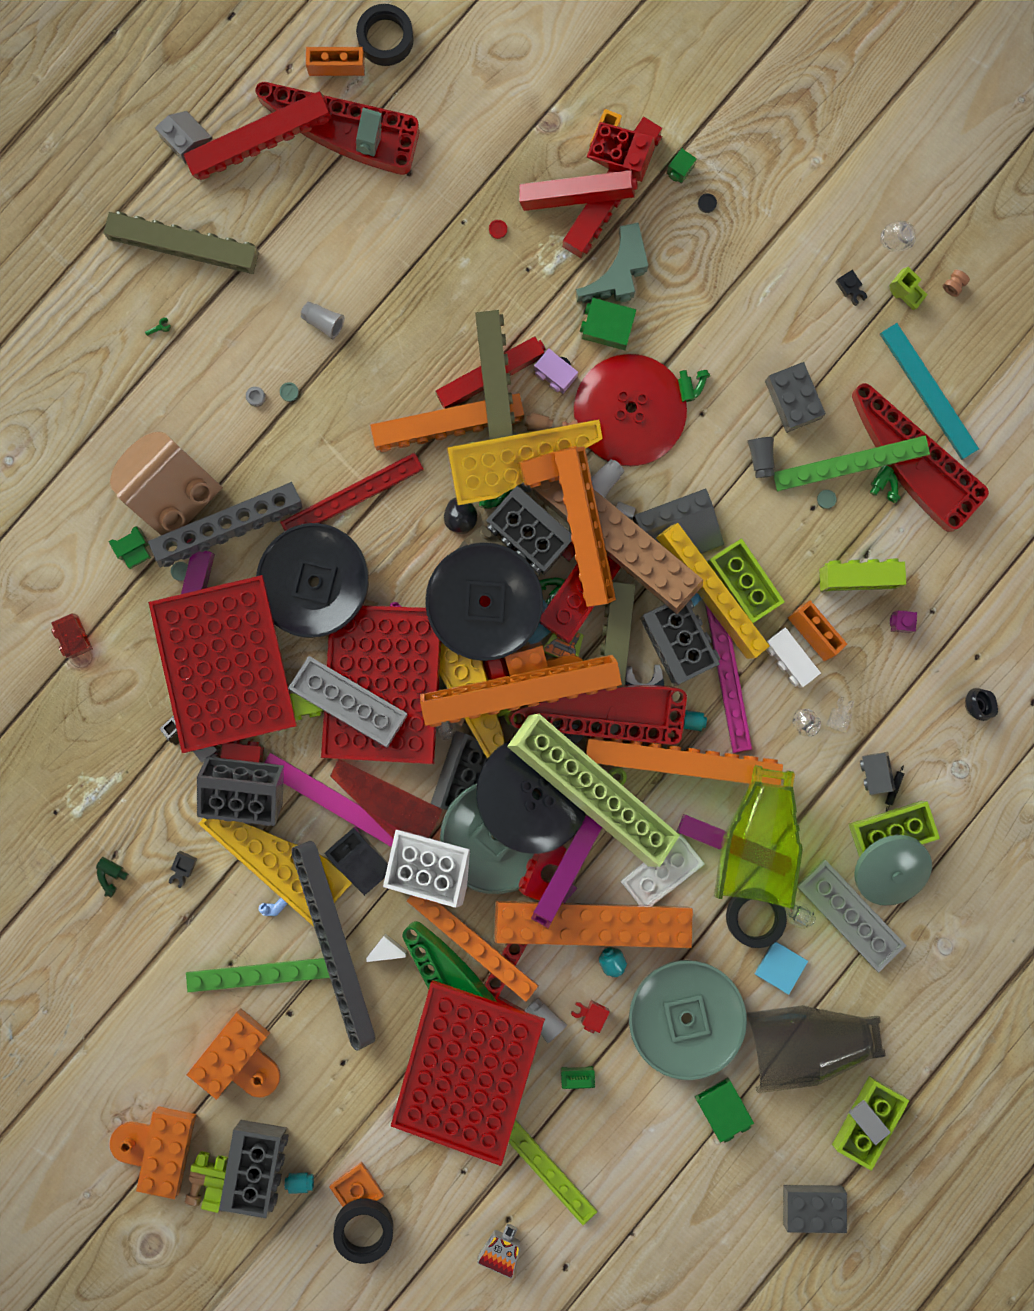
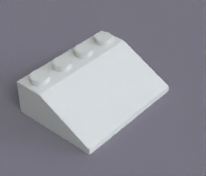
M396 830L383 887L455 908L463 905L467 889L470 849Z

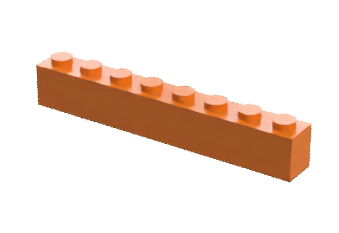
M520 393L512 394L513 404L509 405L510 412H514L515 424L521 423V420H524ZM484 400L370 424L376 450L386 452L390 451L391 447L399 446V448H405L410 446V443L424 444L429 442V439L443 440L448 435L462 436L467 431L472 430L473 432H481L484 428L488 427Z
M585 446L555 452V463L560 475L559 483L564 494L563 502L567 509V521L571 528V540L575 547V559L580 571L579 579L584 590L583 598L586 601L587 607L608 604L615 601L616 597Z

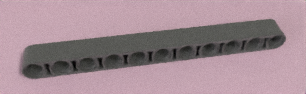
M308 841L293 847L291 853L350 1044L358 1051L374 1043L376 1037L318 849L313 841Z

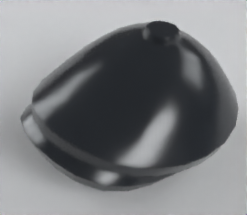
M456 498L451 499L444 512L446 527L457 534L471 531L477 523V512L473 504L457 505Z
M973 688L968 692L965 699V708L970 716L981 721H987L998 714L997 700L991 691Z

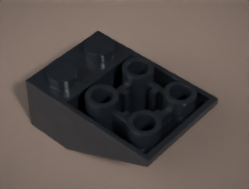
M357 826L353 827L324 853L364 896L386 876L388 862Z

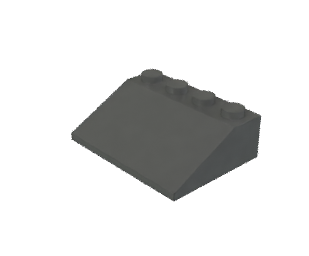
M706 488L641 512L633 517L634 523L658 543H660L656 538L671 525L679 523L700 553L724 545L715 510Z
M455 730L430 804L448 810L452 802L463 791L477 784L479 774L487 757L474 736Z

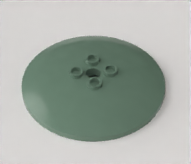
M474 784L463 791L448 808L441 826L440 841L470 849L467 887L486 894H503L518 890L520 879L525 876L527 871V862L529 859H532L534 854L514 851L502 845L496 839H492L479 814L476 800L477 784ZM533 790L532 796L538 800L540 795Z
M680 960L660 966L641 982L631 1001L629 1028L636 1049L652 1068L675 1079H702L722 1070L738 1053L746 1033L747 1015L739 990L723 972L704 962ZM684 1013L692 1015V1020L689 1023L681 1021Z

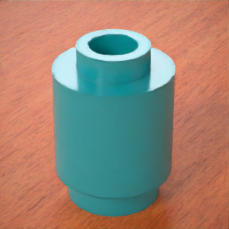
M685 710L683 729L701 732L702 728H706L707 717H704L703 712Z
M308 1172L289 1173L288 1177H285V1190H288L289 1194L313 1191L314 1175Z

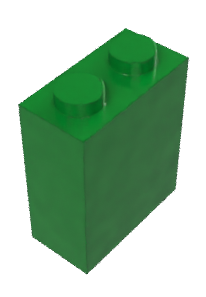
M592 298L591 304L587 303L585 314L588 315L586 322L582 321L580 332L583 333L582 339L626 350L637 309Z
M728 1077L694 1096L720 1143L732 1140L735 1134L740 1131L742 1133L748 1131L751 1125L754 1124Z

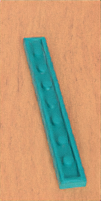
M898 323L881 332L880 336L960 459L963 460L979 450V447Z

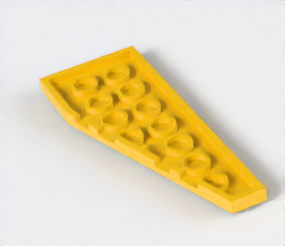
M593 420L447 447L457 505L495 499L524 483L518 462L571 446H585L587 448L602 439L600 421Z
M203 818L198 823L314 927L291 853L292 848L298 846L297 844L243 822ZM319 854L335 903L352 883L332 862Z

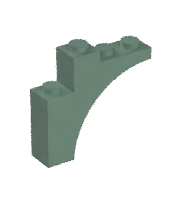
M639 223L620 226V244L616 259L609 270L597 281L576 289L577 302L588 303L592 301V298L599 297L600 299H607L613 294L615 302H627L634 298L635 289L631 275L639 277L648 270V261Z

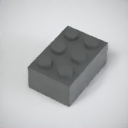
M804 362L771 374L765 380L786 433L818 421L825 416L826 413Z
M783 1185V1225L786 1231L792 1233H847V1192L842 1186Z

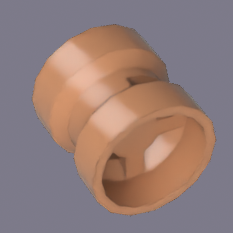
M954 270L950 275V280L943 284V289L949 295L958 297L962 292V287L968 284L970 278L963 271Z

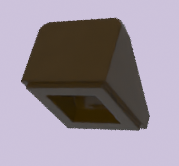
M172 716L160 730L168 741L177 745L180 742L174 716Z

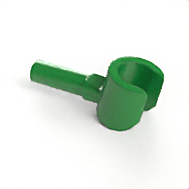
M160 319L159 325L145 331V334L148 336L160 330L163 332L170 331V325L162 326L168 322V319Z

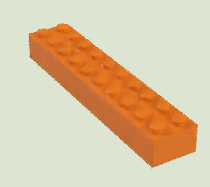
M613 655L420 694V704L425 726L437 727L442 725L441 722L449 721L450 723H456L465 717L475 719L481 717V714L489 713V715H495L504 709H508V711L518 710L523 705H528V707L537 706L542 701L552 703L559 701V698L567 697V699L576 698L581 693H586L587 695L595 694L600 689H606L607 691L615 690L622 683L618 662Z
M591 736V739H586L585 754L597 764L778 788L781 786L783 764H778L776 759L763 758V761H758L759 757L744 756L743 759H739L738 754L725 753L724 756H719L720 752L705 751V754H701L700 749L686 748V751H681V747L667 746V749L661 748L662 744L648 743V746H642V742L632 740L629 741V744H625L623 739L610 738V741H603L604 737Z
M496 901L494 935L496 943L692 948L693 908L687 906L562 903L550 927L547 928L531 919L539 902Z

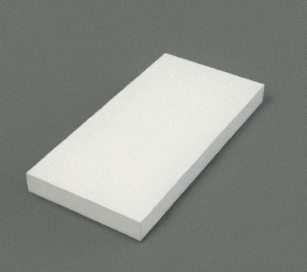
M679 834V838L660 867L647 866L643 862L621 880V883L639 905L653 906L705 864L682 834Z

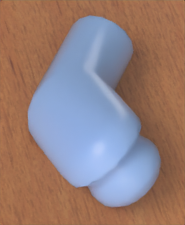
M282 898L275 904L262 903L259 906V912L263 916H277L288 903Z

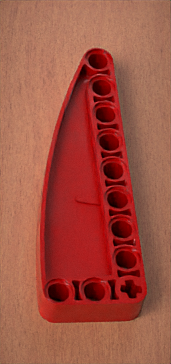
M260 82L255 88L259 102L271 113L314 94L269 82ZM269 92L267 96H262L263 93ZM323 95L333 118L329 119L328 123L316 125L309 132L301 134L338 154L360 163L400 175L410 172L420 133L419 122L415 116ZM283 96L287 97L285 100H280ZM363 108L382 113L381 140L375 156L356 151V137ZM336 109H342L339 113L334 112ZM354 113H360L358 117L352 116ZM391 121L397 122L395 125H389ZM404 143L411 144L409 147L402 146ZM406 161V164L399 165L398 162Z
M867 383L860 384L853 391L852 399L875 447L926 436L930 455L887 466L894 470L898 481L907 493L942 529L952 532L962 527L988 497V488L871 385ZM859 390L866 393L865 398L859 395ZM873 403H878L880 410H876L873 407ZM888 415H891V416L894 417V419H895V422H894V423H892V422H890V421L888 420V418H887ZM903 427L908 429L909 435L903 434ZM931 452L937 455V460L931 458ZM945 465H949L951 467V473H948L946 471ZM960 477L966 480L965 486L960 483ZM962 504L968 507V512L962 510ZM950 518H953L955 520V526H952L949 523Z
M620 685L615 690L607 691L606 689H600L595 694L587 695L586 693H581L576 698L567 699V697L559 698V701L552 703L542 701L539 702V705L533 707L524 705L518 710L511 711L508 718L514 727L520 728L529 715L540 714L551 724L555 718H561V725L555 727L561 733L676 745L682 738L687 695L684 690L672 686ZM675 692L680 694V698L677 701L672 699ZM673 711L677 712L675 720L670 719V714ZM519 713L522 714L523 720L520 723H514V716ZM575 720H580L581 725L578 729H572V723ZM594 722H599L600 727L597 731L591 730V725ZM618 724V731L612 734L610 732L611 726ZM636 726L637 733L631 736L629 730L631 727ZM655 728L656 735L650 738L648 736L649 730ZM672 731L674 733V737L671 736V738H669L668 733H671Z

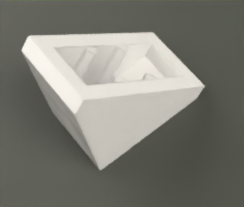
M385 934L366 959L367 962L405 958L407 951Z

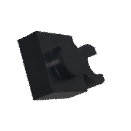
M853 269L835 281L845 297L848 295L852 296L851 301L853 305L857 306L859 304L857 296H860L863 301L867 299V294L859 289L863 284Z
M182 851L177 852L171 867L175 874L170 877L169 883L172 884L176 878L180 882L178 888L184 886L186 882L185 877L191 876L197 858Z

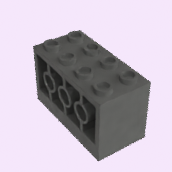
M518 486L513 489L486 520L487 528L495 536L500 535L502 542L510 549L513 547L518 554L525 560H528L531 563V567L538 574L542 573L545 575L572 545V534ZM512 518H513V519L517 518V522H518V523H517V524H514V523H513V524H510V523H511L510 519H512ZM525 531H532V532H531V533H532V536H531V537H529V536L525 537V533H524V532H525ZM545 543L547 549L540 550L539 544Z
M691 600L678 614L664 604L642 615L640 618L673 687L720 665L718 662L720 660L719 654L716 650H712L709 644L712 642L707 632H703L701 628L703 625L699 615L695 616L692 610L694 605ZM671 618L677 621L676 626L671 624ZM680 635L685 637V644L680 642ZM689 652L694 655V661L692 659L689 660Z
M206 757L197 776V817L275 826L283 805L284 765Z
M246 1120L239 1121L233 1129L219 1207L220 1211L267 1218L269 1212H273L278 1200V1193L275 1192L278 1186H280L282 1174L279 1172L285 1160V1154H282L287 1146L289 1134H286L287 1127Z

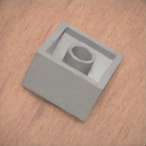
M187 111L168 115L155 127L160 138L184 163L187 162L183 154L213 139Z

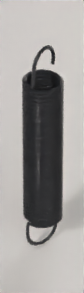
M901 770L900 772L897 771L894 777L896 790L889 792L885 804L889 805V807L890 805L893 806L905 775Z

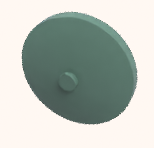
M893 835L882 838L870 845L858 859L854 872L855 883L861 894L872 903L896 905L905 902L918 894L928 882L932 871L931 856L924 845L913 837Z

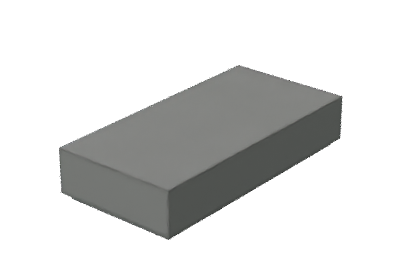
M864 1100L849 1111V1114L875 1145L891 1133Z

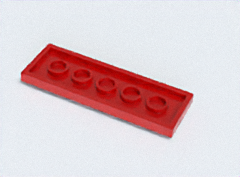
M607 556L613 580L621 567ZM578 563L542 613L539 622L568 644L594 608V606L587 607L586 601L583 598L584 590L579 579Z

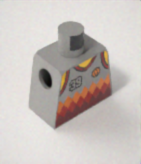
M507 1224L503 1233L494 1230L480 1251L477 1263L512 1279L520 1249V1241L514 1238L518 1229L511 1224Z

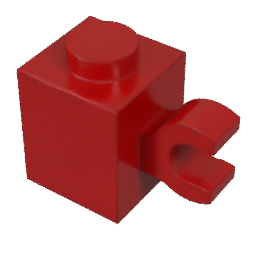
M593 1000L590 1001L588 1008L581 1002H576L575 1005L580 1007L581 1011L579 1013L571 1011V1015L575 1018L583 1016L581 1022L584 1025V1029L593 1034L595 1031L600 1033L610 1013L609 1008Z

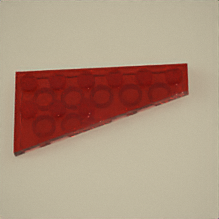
M338 759L330 775L393 839L396 830L429 838L443 810Z

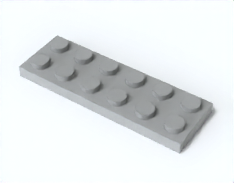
M310 656L288 687L293 693L388 748L408 716L404 711Z
M823 860L797 885L799 890L878 973L906 947L903 941L826 860Z

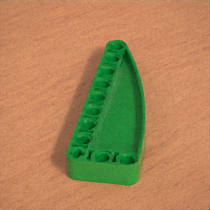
M414 921L403 931V940L428 990L430 983L434 980L497 1002L468 965L426 926ZM410 930H414L417 936H414ZM419 947L423 948L426 953H422ZM428 965L433 966L435 971L430 970Z

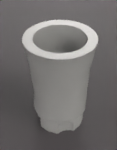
M307 302L301 310V318L325 333L331 339H334L343 327L345 317L342 314L335 313L311 302Z
M611 459L591 477L593 489L605 498L614 484L621 478L620 476L624 473V469L617 461Z
M538 998L524 1010V1012L545 1018L541 1034L547 1044L567 1026L544 1003L542 1004Z

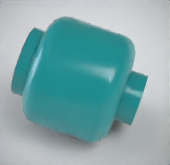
M607 947L599 956L600 966L607 976L618 977L625 972L627 962L620 949Z

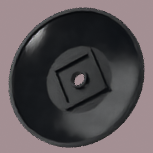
M320 523L298 525L277 536L264 551L256 576L262 575L264 577L274 624L287 633L304 638L327 636L348 625L362 608L369 587L367 562L357 543L343 531ZM318 577L319 584L312 587L310 585L311 579Z
M474 543L456 549L437 565L428 582L425 606L431 628L446 647L463 657L488 661L506 657L519 650L529 641L541 619L543 594L540 581L534 569L520 554L508 547L495 543ZM482 596L490 598L489 606L484 607L480 604Z
M509 740L494 750L484 763L479 774L476 800L480 817L490 834L509 849L528 854H540L555 850L567 843L577 833L585 819L586 813L507 747L511 742ZM535 788H537L541 793V796L538 800L534 799L532 796V792Z

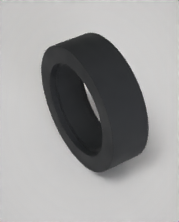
M378 4L370 7L361 15L357 23L356 34L359 47H363L365 58L380 66H391L400 63L409 55L414 41L413 29L408 15L402 9L391 4ZM381 20H391L397 23L403 30L401 42L390 50H379L373 47L367 39V34L374 23Z
M748 888L740 891L731 899L726 911V922L729 931L739 942L751 948H765L777 942L783 935L787 924V914L784 905L777 896L761 888ZM752 899L767 901L774 911V924L762 936H749L741 930L738 924L740 908Z
M357 1199L346 1204L337 1214L334 1224L333 1240L337 1251L348 1261L358 1264L371 1263L383 1257L389 1250L393 1240V1219L388 1209L380 1202L372 1199ZM359 1215H368L377 1219L383 1229L381 1238L375 1244L367 1247H359L352 1244L344 1233L346 1224L352 1218Z

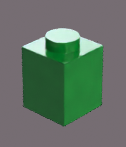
M681 148L668 166L667 174L670 179L682 184L694 168L697 158Z

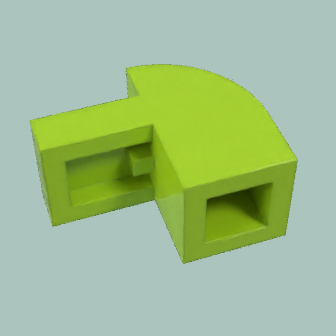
M909 267L903 268L889 285L893 296L896 299L901 298L912 310L917 309L928 295L918 286L922 279Z

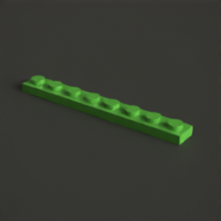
M926 436L917 437L774 472V481L778 492L930 455Z
M324 958L186 972L187 993L330 978Z

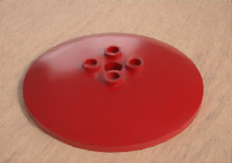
M639 354L616 355L598 363L581 381L574 401V420H577L578 423L593 420L600 421L602 439L588 448L601 459L607 462L611 459L615 460L621 466H641L654 462L664 456L679 440L687 417L686 401L682 402L676 376L659 361ZM629 403L634 404L636 411L633 413L628 412L626 405Z

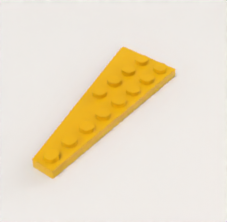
M441 642L439 674L448 689L488 680L482 660H473L458 655ZM485 713L475 719L465 717L487 759L494 750L506 742L498 714L489 715V713Z

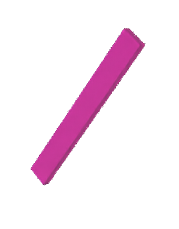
M705 604L713 650H716L720 657L718 661L720 665H717V672L732 753L752 750L733 642Z
M273 753L269 754L264 763L284 765V784L392 847L395 831L401 829Z

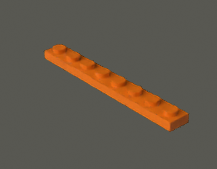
M413 895L409 897L407 902L525 1002L529 1000L539 987L538 984L441 903Z

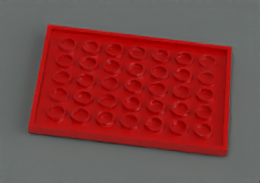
M262 575L148 602L182 753L297 727L270 603Z
M362 606L359 613L348 625L329 635L327 667L404 711L408 716L388 748L324 711L321 758L434 764L436 727L425 726L420 704V694L439 691L441 641L431 628L426 608Z
M432 980L391 1127L502 1166L545 1018Z

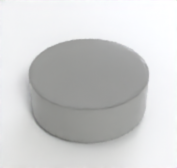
M251 387L247 390L246 400L250 405L258 407L265 402L266 396L261 388Z

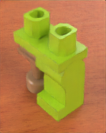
M200 1151L196 1160L191 1165L189 1181L192 1183L191 1193L186 1195L185 1203L190 1206H199L201 1203L199 1191L201 1186L207 1188L201 1209L218 1213L220 1211L219 1207L228 1157L218 1155L214 1164L208 1162L210 1153Z

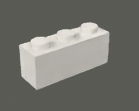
M786 627L766 641L770 646L766 651L770 656H775L778 660V667L783 672L786 671L790 677L788 679L795 687L802 688L821 674Z

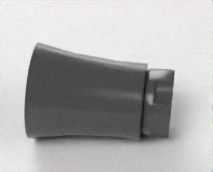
M774 437L748 440L756 478L775 476L773 469L775 468Z

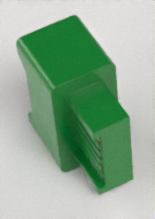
M138 526L133 527L130 534L118 541L113 539L108 541L116 557L124 560L129 569L151 558L146 549L149 543Z
M561 1067L562 1089L595 1088L594 1067Z

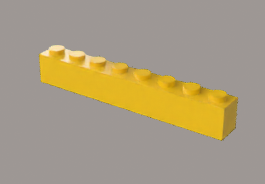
M679 523L671 525L656 537L664 548L703 579V587L697 593L746 659L756 658L770 647Z

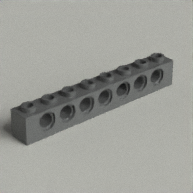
M290 482L149 540L148 543L159 567H169L175 561L190 558L194 553L199 551L205 552L211 546L226 543L230 538L235 536L241 537L247 531L262 528L266 523L271 521L277 522L288 514H296L303 507L293 483ZM278 502H285L283 506H276ZM261 509L267 510L264 514L258 513ZM242 517H249L247 521H241ZM225 524H231V527L228 529L222 528ZM213 531L211 536H205L206 532ZM189 539H195L192 544H187ZM177 546L175 551H168L170 547Z

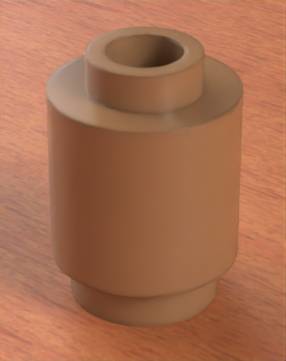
M533 412L531 416L527 415L525 426L528 427L527 431L530 432L550 429L553 425V420L549 419L548 416Z

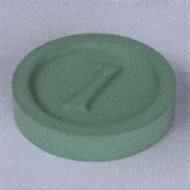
M291 382L284 383L280 388L282 399L287 402L297 399L299 395L297 386Z
M823 490L817 496V503L823 509L832 508L837 500L835 493L831 490Z
M184 562L173 564L171 567L172 577L178 581H184L188 565Z

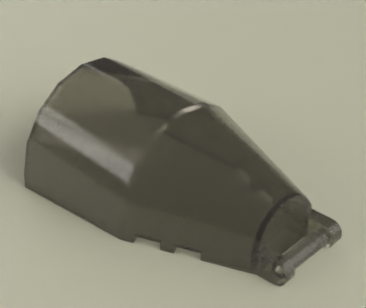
M804 1005L746 1013L752 1028L759 1064L760 1086L756 1087L757 1093L818 1086L869 1059L886 1056L885 1050L882 1048L879 1023H881L880 1016L859 1017ZM869 1025L872 1026V1033H873V1040H874L875 1050H873V1041H872V1036H871V1032H870Z

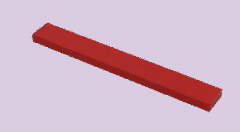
M414 452L281 521L280 524L284 531L302 524H321L424 469Z

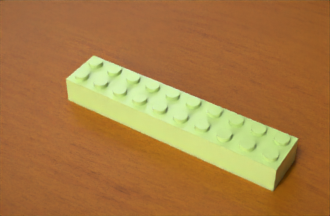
M540 714L529 715L507 747L647 866L660 867L680 835Z

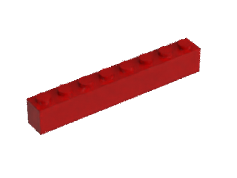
M318 91L183 155L192 176L198 180H204L209 178L210 174L226 170L227 166L231 164L242 163L244 158L257 156L261 153L260 151L266 148L272 149L276 147L277 143L283 140H292L296 134L307 133L316 125H324L333 117L325 97Z
M644 116L634 130L635 132L653 136L656 147L663 138L661 136L662 127ZM609 169L607 173H614V171ZM623 199L587 203L563 239L562 247L579 258H582L584 253L587 255L593 246L591 244L594 238H599L603 231L601 227L604 223L610 221L613 215L611 213L614 207L618 208Z

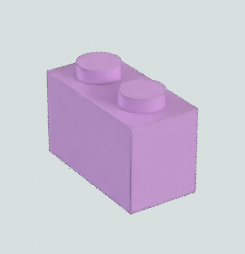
M549 348L534 365L535 375L543 381L545 379L549 382V386L557 393L560 391L564 394L578 376V371Z

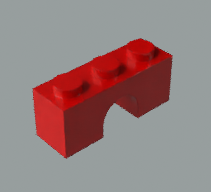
M562 845L549 852L534 854L532 859H529L527 862L525 876L520 879V892L525 896L540 901L550 883L547 879L541 877L543 867L548 864L559 866L567 848Z

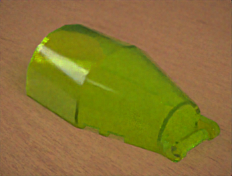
M754 766L751 783L722 838L714 897L722 899L723 896L740 897L794 909L803 852L798 832L800 828L797 825L796 819L797 809L793 790L794 771L787 770L782 772L763 769L762 766ZM762 776L784 780L783 786L762 782Z

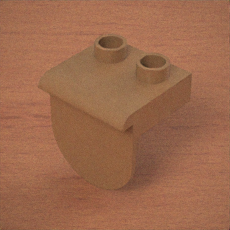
M163 432L150 433L133 443L117 461L110 478V486L117 494L116 496L160 535L186 526L223 488Z

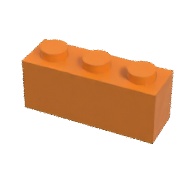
M306 47V68L309 76H365L363 47Z
M577 446L567 447L518 462L524 485H530V488L542 485L541 481L548 480L553 482L559 480L560 475L555 463V452L577 448Z
M811 600L799 606L787 617L823 661L836 656L847 645L845 640Z

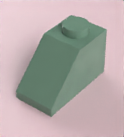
M366 108L362 109L356 137V151L375 156L381 140L382 113Z

